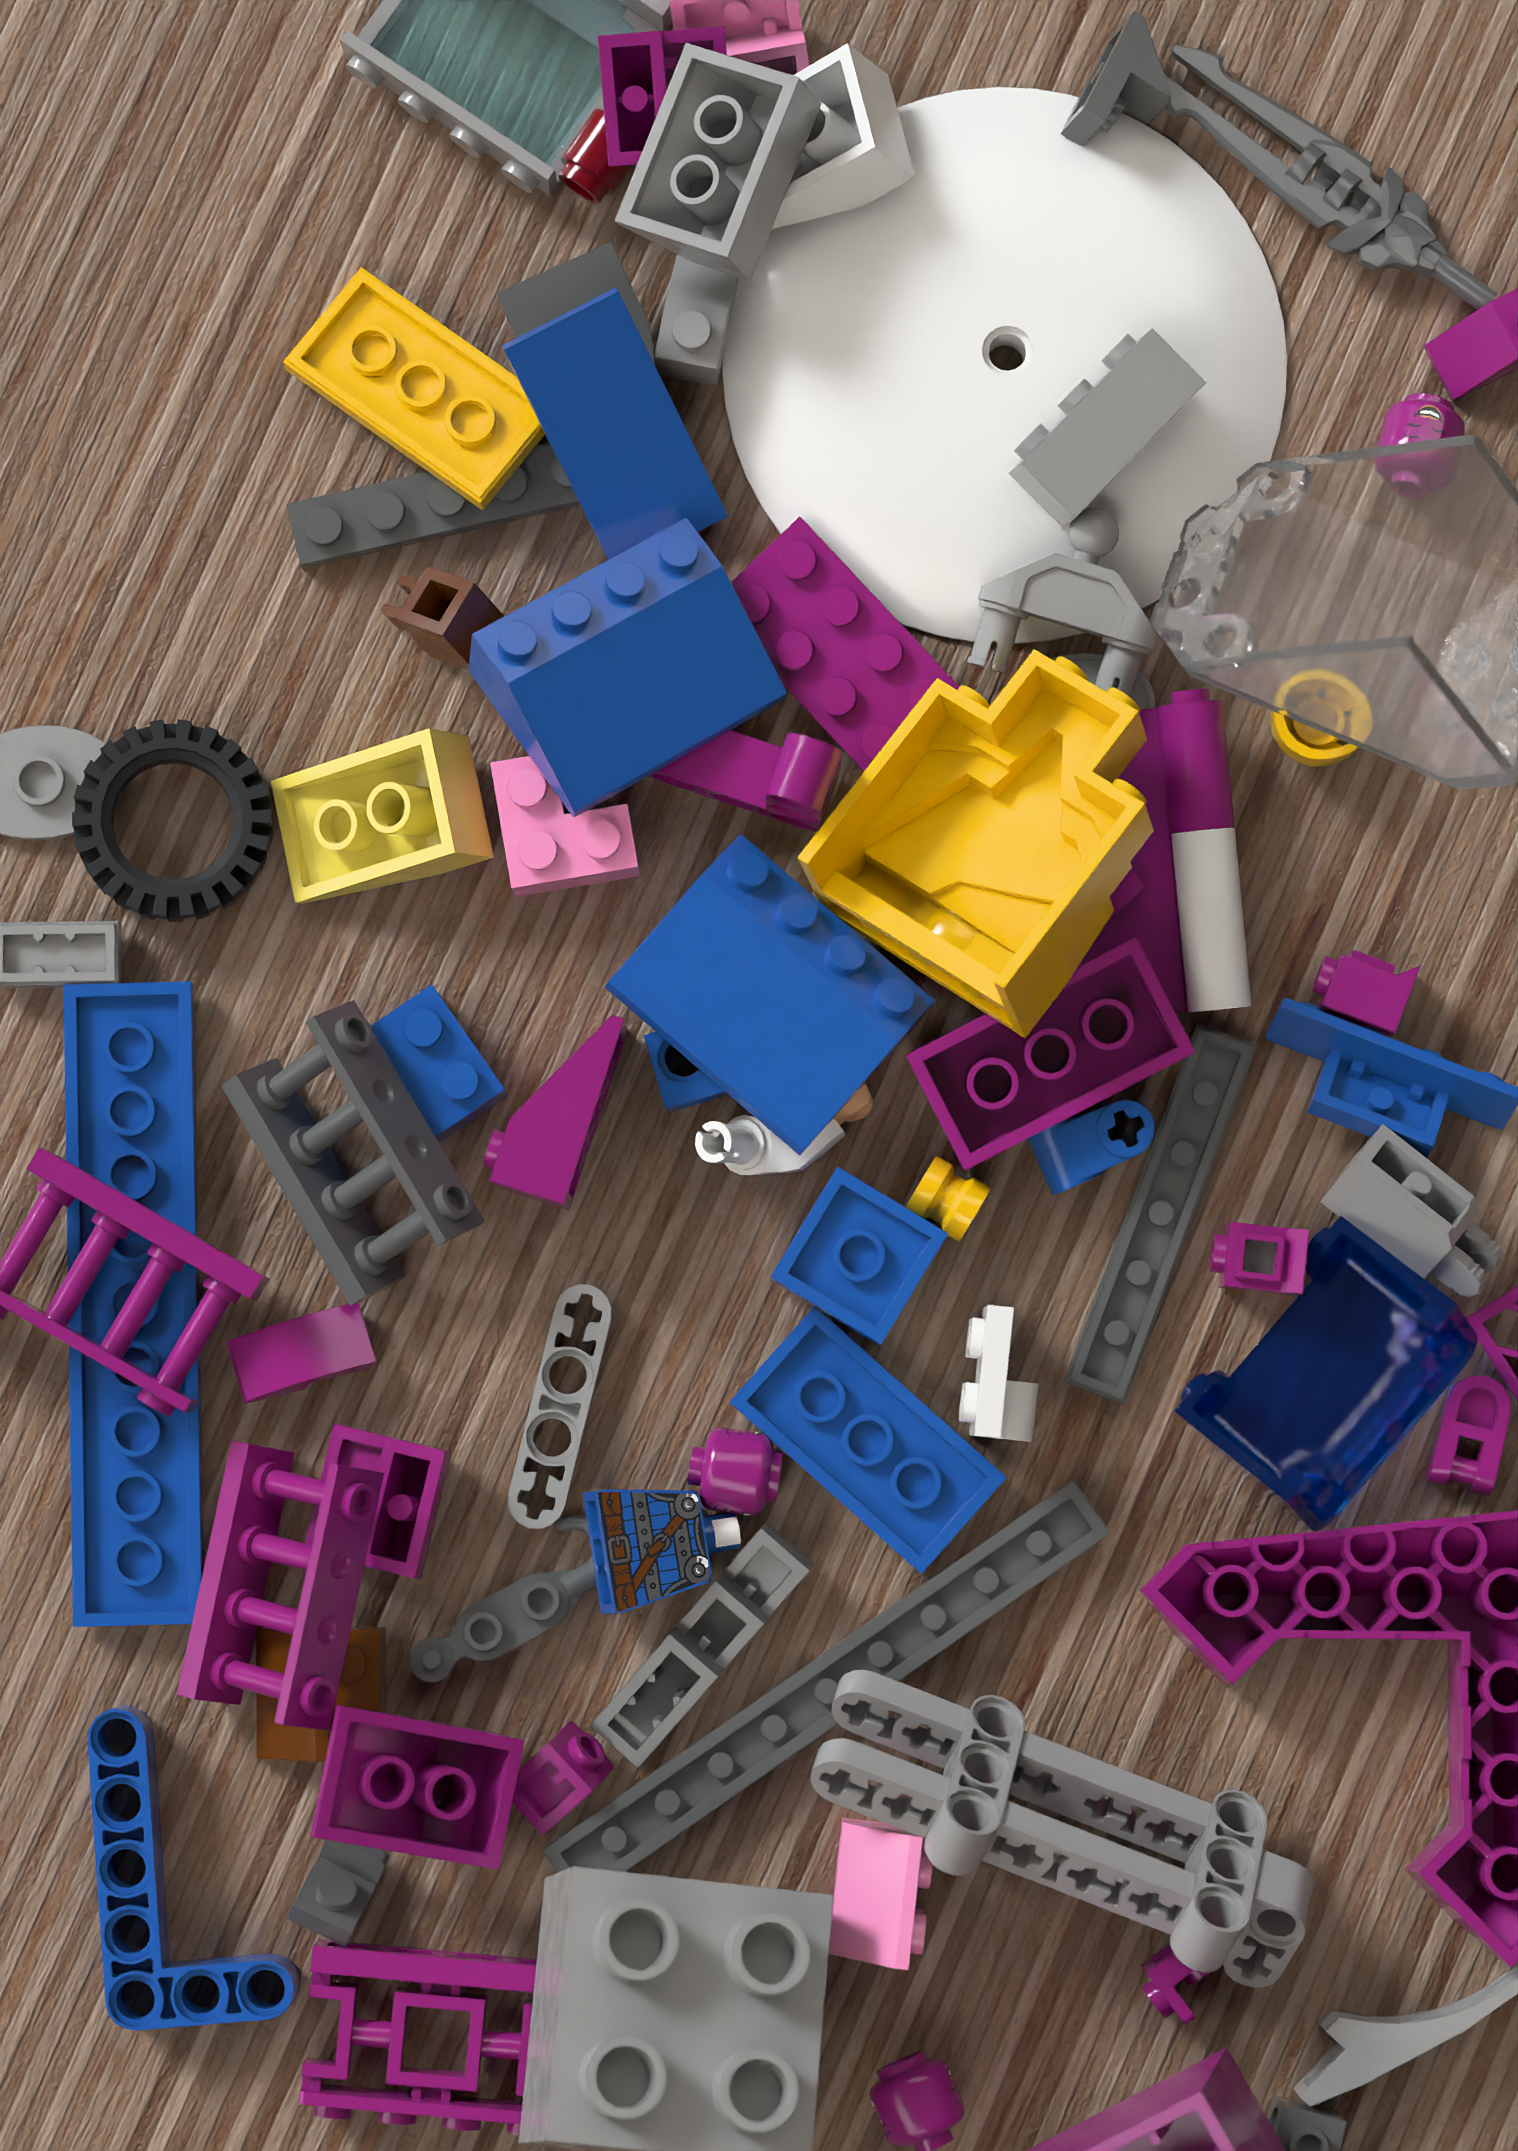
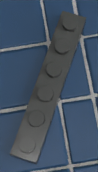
M550 443L533 448L483 511L428 471L286 505L300 566L302 569H307L580 506V503Z

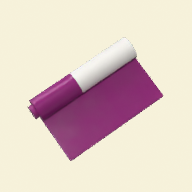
M1209 689L1171 692L1172 704L1158 708L1140 709L1139 715L1147 741L1117 778L1135 787L1147 801L1145 805L1154 831L1130 861L1131 870L1144 882L1147 888L1101 930L1079 965L1131 938L1137 937L1175 1013L1252 1006L1223 700H1210Z

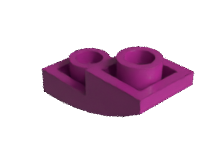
M359 1303L352 1306L346 1304L294 1318L227 1342V1348L244 1404L305 1390L312 1382L370 1369L376 1362Z

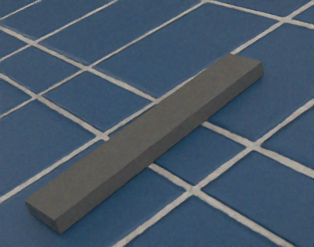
M1198 1023L1195 1025L1190 1038L1195 1053L1184 1058L1181 1062L1063 1380L1064 1383L1120 1404H1125L1257 1047V1045Z

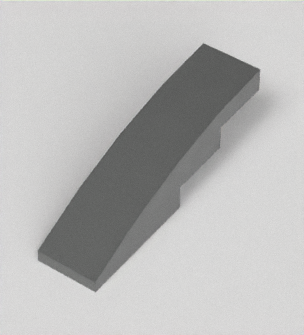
M765 1522L590 1726L639 1768L811 1570L814 1563L771 1525Z

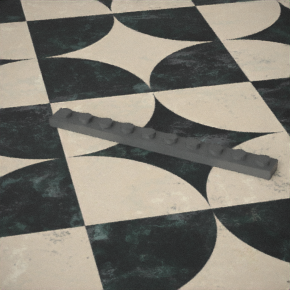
M1071 1480L545 1846L543 1852L557 1872L573 1866L626 1872L838 1724L833 1718L831 1708L839 1680L844 1674L853 1670H867L900 1681L1110 1534L1109 1530L1075 1481ZM859 1700V1701H858V1702L861 1703V1704H867V1703H868V1702L863 1701V1700Z

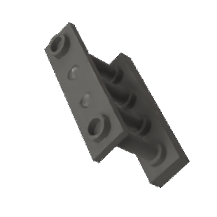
M354 1000L315 1015L306 1021L318 1044L283 1069L276 1057L234 1075L221 1085L350 1306L389 1288L404 1278L405 1274L396 1261L395 1256L430 1233L437 1246H440L485 1223L469 1191L461 1182L373 1033L371 1025L364 1018ZM332 1066L351 1099L316 1124L297 1091ZM365 1122L384 1155L348 1179L329 1146ZM397 1177L416 1211L381 1234L362 1201Z

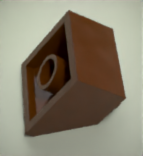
M351 1627L330 1730L274 1723L279 1699L257 1693V1758L325 1762L337 1705L386 1713V1627ZM257 1628L256 1666L285 1674L293 1635L268 1628Z

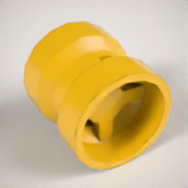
M936 1155L905 1208L923 1219L931 1218L940 1224L941 1229L948 1233V1237L960 1242L991 1187L976 1178L965 1180L955 1174L951 1163Z

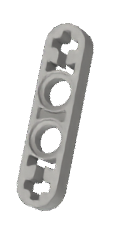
M578 1284L569 1287L559 1296L555 1305L508 1493L509 1510L519 1524L529 1529H542L553 1525L561 1518L566 1508L612 1323L613 1309L609 1298L600 1289L588 1284ZM582 1295L592 1296L593 1307L602 1311L600 1322H589L583 1337V1342L596 1341L595 1351L592 1356L576 1347H556L559 1333H563L572 1339L575 1319L565 1315L568 1303L579 1304ZM566 1356L579 1359L587 1371V1379L584 1386L573 1394H563L557 1391L550 1381V1370L553 1364L558 1359ZM548 1419L563 1421L571 1432V1443L568 1449L556 1457L541 1453L534 1441L537 1427ZM528 1457L544 1466H565L562 1481L553 1475H549L546 1495L555 1498V1506L553 1510H542L538 1519L529 1517L528 1505L519 1502L521 1491L533 1490L538 1475L537 1471H525Z

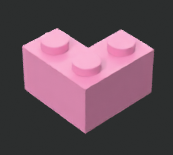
M530 756L490 763L511 889L515 897L640 876L628 804L588 810L573 818L571 813H565L563 802Z

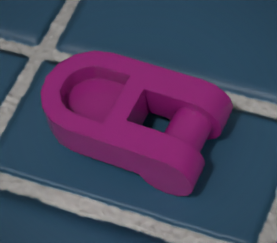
M1472 1375L1458 1380L1449 1388L1443 1402L1435 1442L1428 1460L1426 1481L1445 1486L1448 1480L1470 1485V1492L1486 1496L1491 1495L1497 1477L1511 1413V1401L1507 1391L1498 1381L1488 1376ZM1459 1437L1480 1441L1478 1455L1475 1460L1455 1455Z

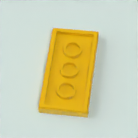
M362 267L283 361L286 371L482 511L545 435L515 375Z

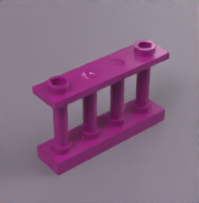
M39 1147L26 1169L41 1178L36 1187L41 1193L0 1261V1319L4 1320L8 1311H11L142 1387L137 1399L164 1415L171 1417L176 1408L183 1412H193L199 1401L180 1391L181 1385L229 1303L237 1304L242 1294L249 1299L257 1301L270 1278L51 1151ZM77 1198L97 1210L91 1220L96 1226L47 1310L44 1312L12 1292L63 1205L70 1208L74 1199ZM132 1230L153 1242L147 1252L152 1258L104 1340L99 1344L68 1326V1323L118 1238L125 1240ZM187 1262L208 1274L203 1283L207 1291L156 1377L123 1357L173 1271L181 1272Z
M231 1440L177 1695L194 1700L241 1705L243 1691L247 1690L279 1699L274 1723L330 1730L384 1473L329 1463L326 1481L290 1473L294 1452ZM285 1498L320 1506L312 1545L277 1536ZM271 1562L306 1570L298 1609L263 1600ZM257 1626L293 1635L285 1674L249 1664Z

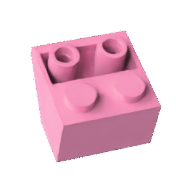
M842 1818L833 1895L829 1954L903 1970H909L910 1953L923 1954L926 1915H924V1908H917L915 1905L917 1887L930 1888L933 1863L926 1855L924 1850L925 1843L922 1842V1837L884 1822Z

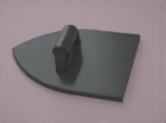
M612 242L496 293L515 337L518 338L616 288L654 363L653 343L649 325Z

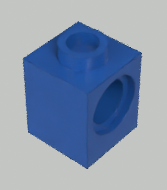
M657 1032L644 1035L667 1114L728 1096L720 1086L700 1069L686 1077L677 1076L670 1072L666 1066V1056L673 1046Z

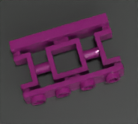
M318 1939L312 1946L310 1967L312 1981L309 1997L341 2000L336 2060L305 2059L302 2064V2087L299 2090L298 2104L313 2106L312 2115L328 2119H349L352 2117V2109L376 2111L378 2112L377 2121L395 2125L416 2124L417 2115L443 2117L442 2127L463 2131L481 2130L482 2121L507 2123V2132L519 2135L523 2102L454 2096L452 2091L477 2092L480 2083L482 2057L519 2060L516 2095L523 2096L533 1999H526L524 2002L521 2033L484 2030L487 1995L462 1993V1986L534 1992L537 1959L348 1942L346 1947L332 1940ZM333 1975L422 1982L421 1989L396 1988L394 1991L392 2022L356 2019L359 1984L333 1981ZM409 2006L471 2012L466 2072L403 2067ZM353 2045L389 2048L386 2084L412 2086V2092L323 2084L324 2078L347 2080L349 2078Z

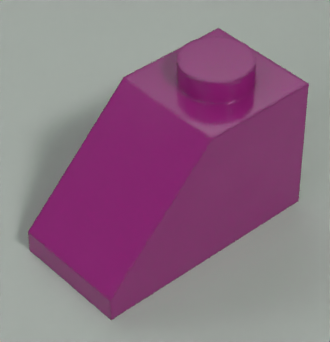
M1518 288L1487 303L1424 345L1423 348L1451 402L1518 370Z

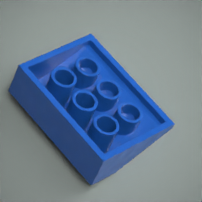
M687 518L472 634L468 671L573 818L785 700L787 692L723 566Z
M742 834L701 874L605 986L609 992L799 1156L904 1041L935 1001Z

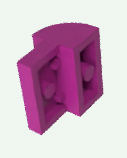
M725 26L597 36L608 167L637 165L685 44H692L727 55Z
M334 1424L320 1480L326 1481L329 1463L384 1473L364 1566L414 1579H422L452 1452ZM314 1505L306 1536V1544L312 1545L320 1506Z

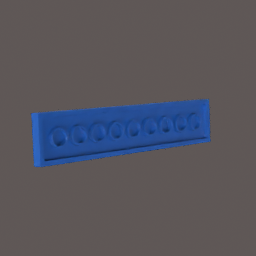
M183 981L63 985L66 1161L198 1236L194 983ZM77 1198L74 1199L70 1208L67 1207L68 1272L96 1226L91 1220L97 1210ZM132 1230L125 1240L118 1238L68 1326L101 1344L152 1258L147 1252L153 1242ZM186 1262L181 1272L173 1271L123 1358L157 1377L200 1303L198 1268ZM69 1346L73 1627L192 1624L204 1570L200 1355L179 1389L199 1402L193 1412H183L176 1408L171 1417L137 1399L142 1387Z

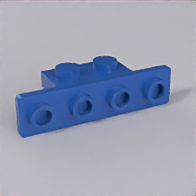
M1288 998L1282 999L1265 1036L1271 1042L1323 1061L1307 1113L1372 1137L1379 1127L1384 1124L1425 1158L1428 1157L1434 1147L1445 1109L1493 1128L1503 1129L1518 1106V1087L1504 1082L1500 1077L1492 1073L1477 1072L1446 1060L1435 1051L1418 1049L1389 1038L1373 1027L1358 1026L1327 1014L1318 1006L1310 1003H1299Z

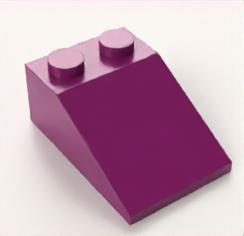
M611 1015L509 1119L505 1132L494 1129L486 1150L483 1166L492 1172L489 1181L496 1188L570 1211L628 1032L624 1018Z
M337 1705L310 1836L318 1839L499 1870L525 1740L480 1729Z

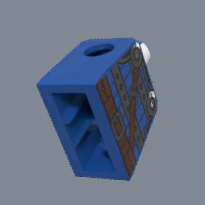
M604 1489L582 1493L601 1614L627 1612L708 1583L712 1579L709 1554L740 1548V1529L735 1513L724 1512L703 1516L700 1497L697 1491Z

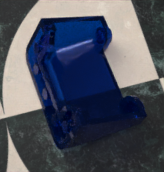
M1342 1216L1330 1228L1321 1229L1309 1242L1306 1257L1308 1260L1305 1269L1311 1282L1303 1290V1294H1300L1231 1376L1221 1370L1211 1372L1208 1375L1206 1373L1197 1375L1185 1387L1181 1395V1403L1174 1410L1183 1422L1312 1531H1319L1325 1528L1343 1511L1472 1357L1478 1342L1477 1333L1457 1303Z

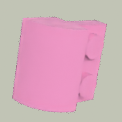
M669 0L673 30L725 26L728 56L790 75H795L809 66L798 0Z

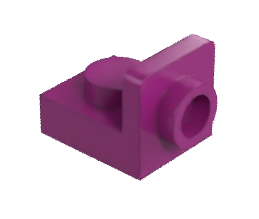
M570 1721L519 1769L512 1803L543 1836L584 1800L613 1770L614 1766L605 1756L604 1749L598 1740L589 1733L583 1732L574 1722Z
M1169 1943L1141 1964V1967L1151 1979L1141 1988L1164 2019L1176 2012L1184 2024L1187 2025L1196 2016L1173 1986L1182 1979L1188 1985H1191L1209 1972L1193 1970L1184 1965L1175 1956L1171 1943Z

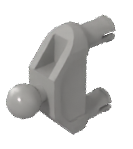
M1088 508L1072 520L1069 526V539L1072 547L1075 549L1073 558L1054 553L981 586L978 596L980 600L979 606L985 609L967 663L983 668L991 643H995L996 648L989 670L1007 674V665L1021 619L1028 620V617L1032 616L1102 637L1101 643L1107 646L1095 686L1107 691L1112 687L1115 679L1117 680L1116 689H1119L1131 698L1143 656L1150 657L1151 651L1155 652L1158 636L1119 573L1098 566L1100 557L1109 554L1118 542L1119 528L1117 521L1109 512L1101 508Z

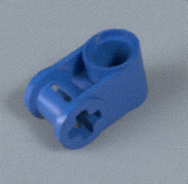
M1121 1100L1080 1117L1078 1114L1028 1138V1142L1053 1196L1105 1173L1104 1170L1139 1155L1148 1148L1153 1140L1155 1126L1153 1117L1146 1107L1136 1101ZM1122 1111L1126 1119L1137 1117L1141 1122L1142 1129L1134 1133L1136 1144L1132 1147L1127 1148L1122 1139L1111 1141L1108 1137L1107 1130L1115 1125L1113 1114Z

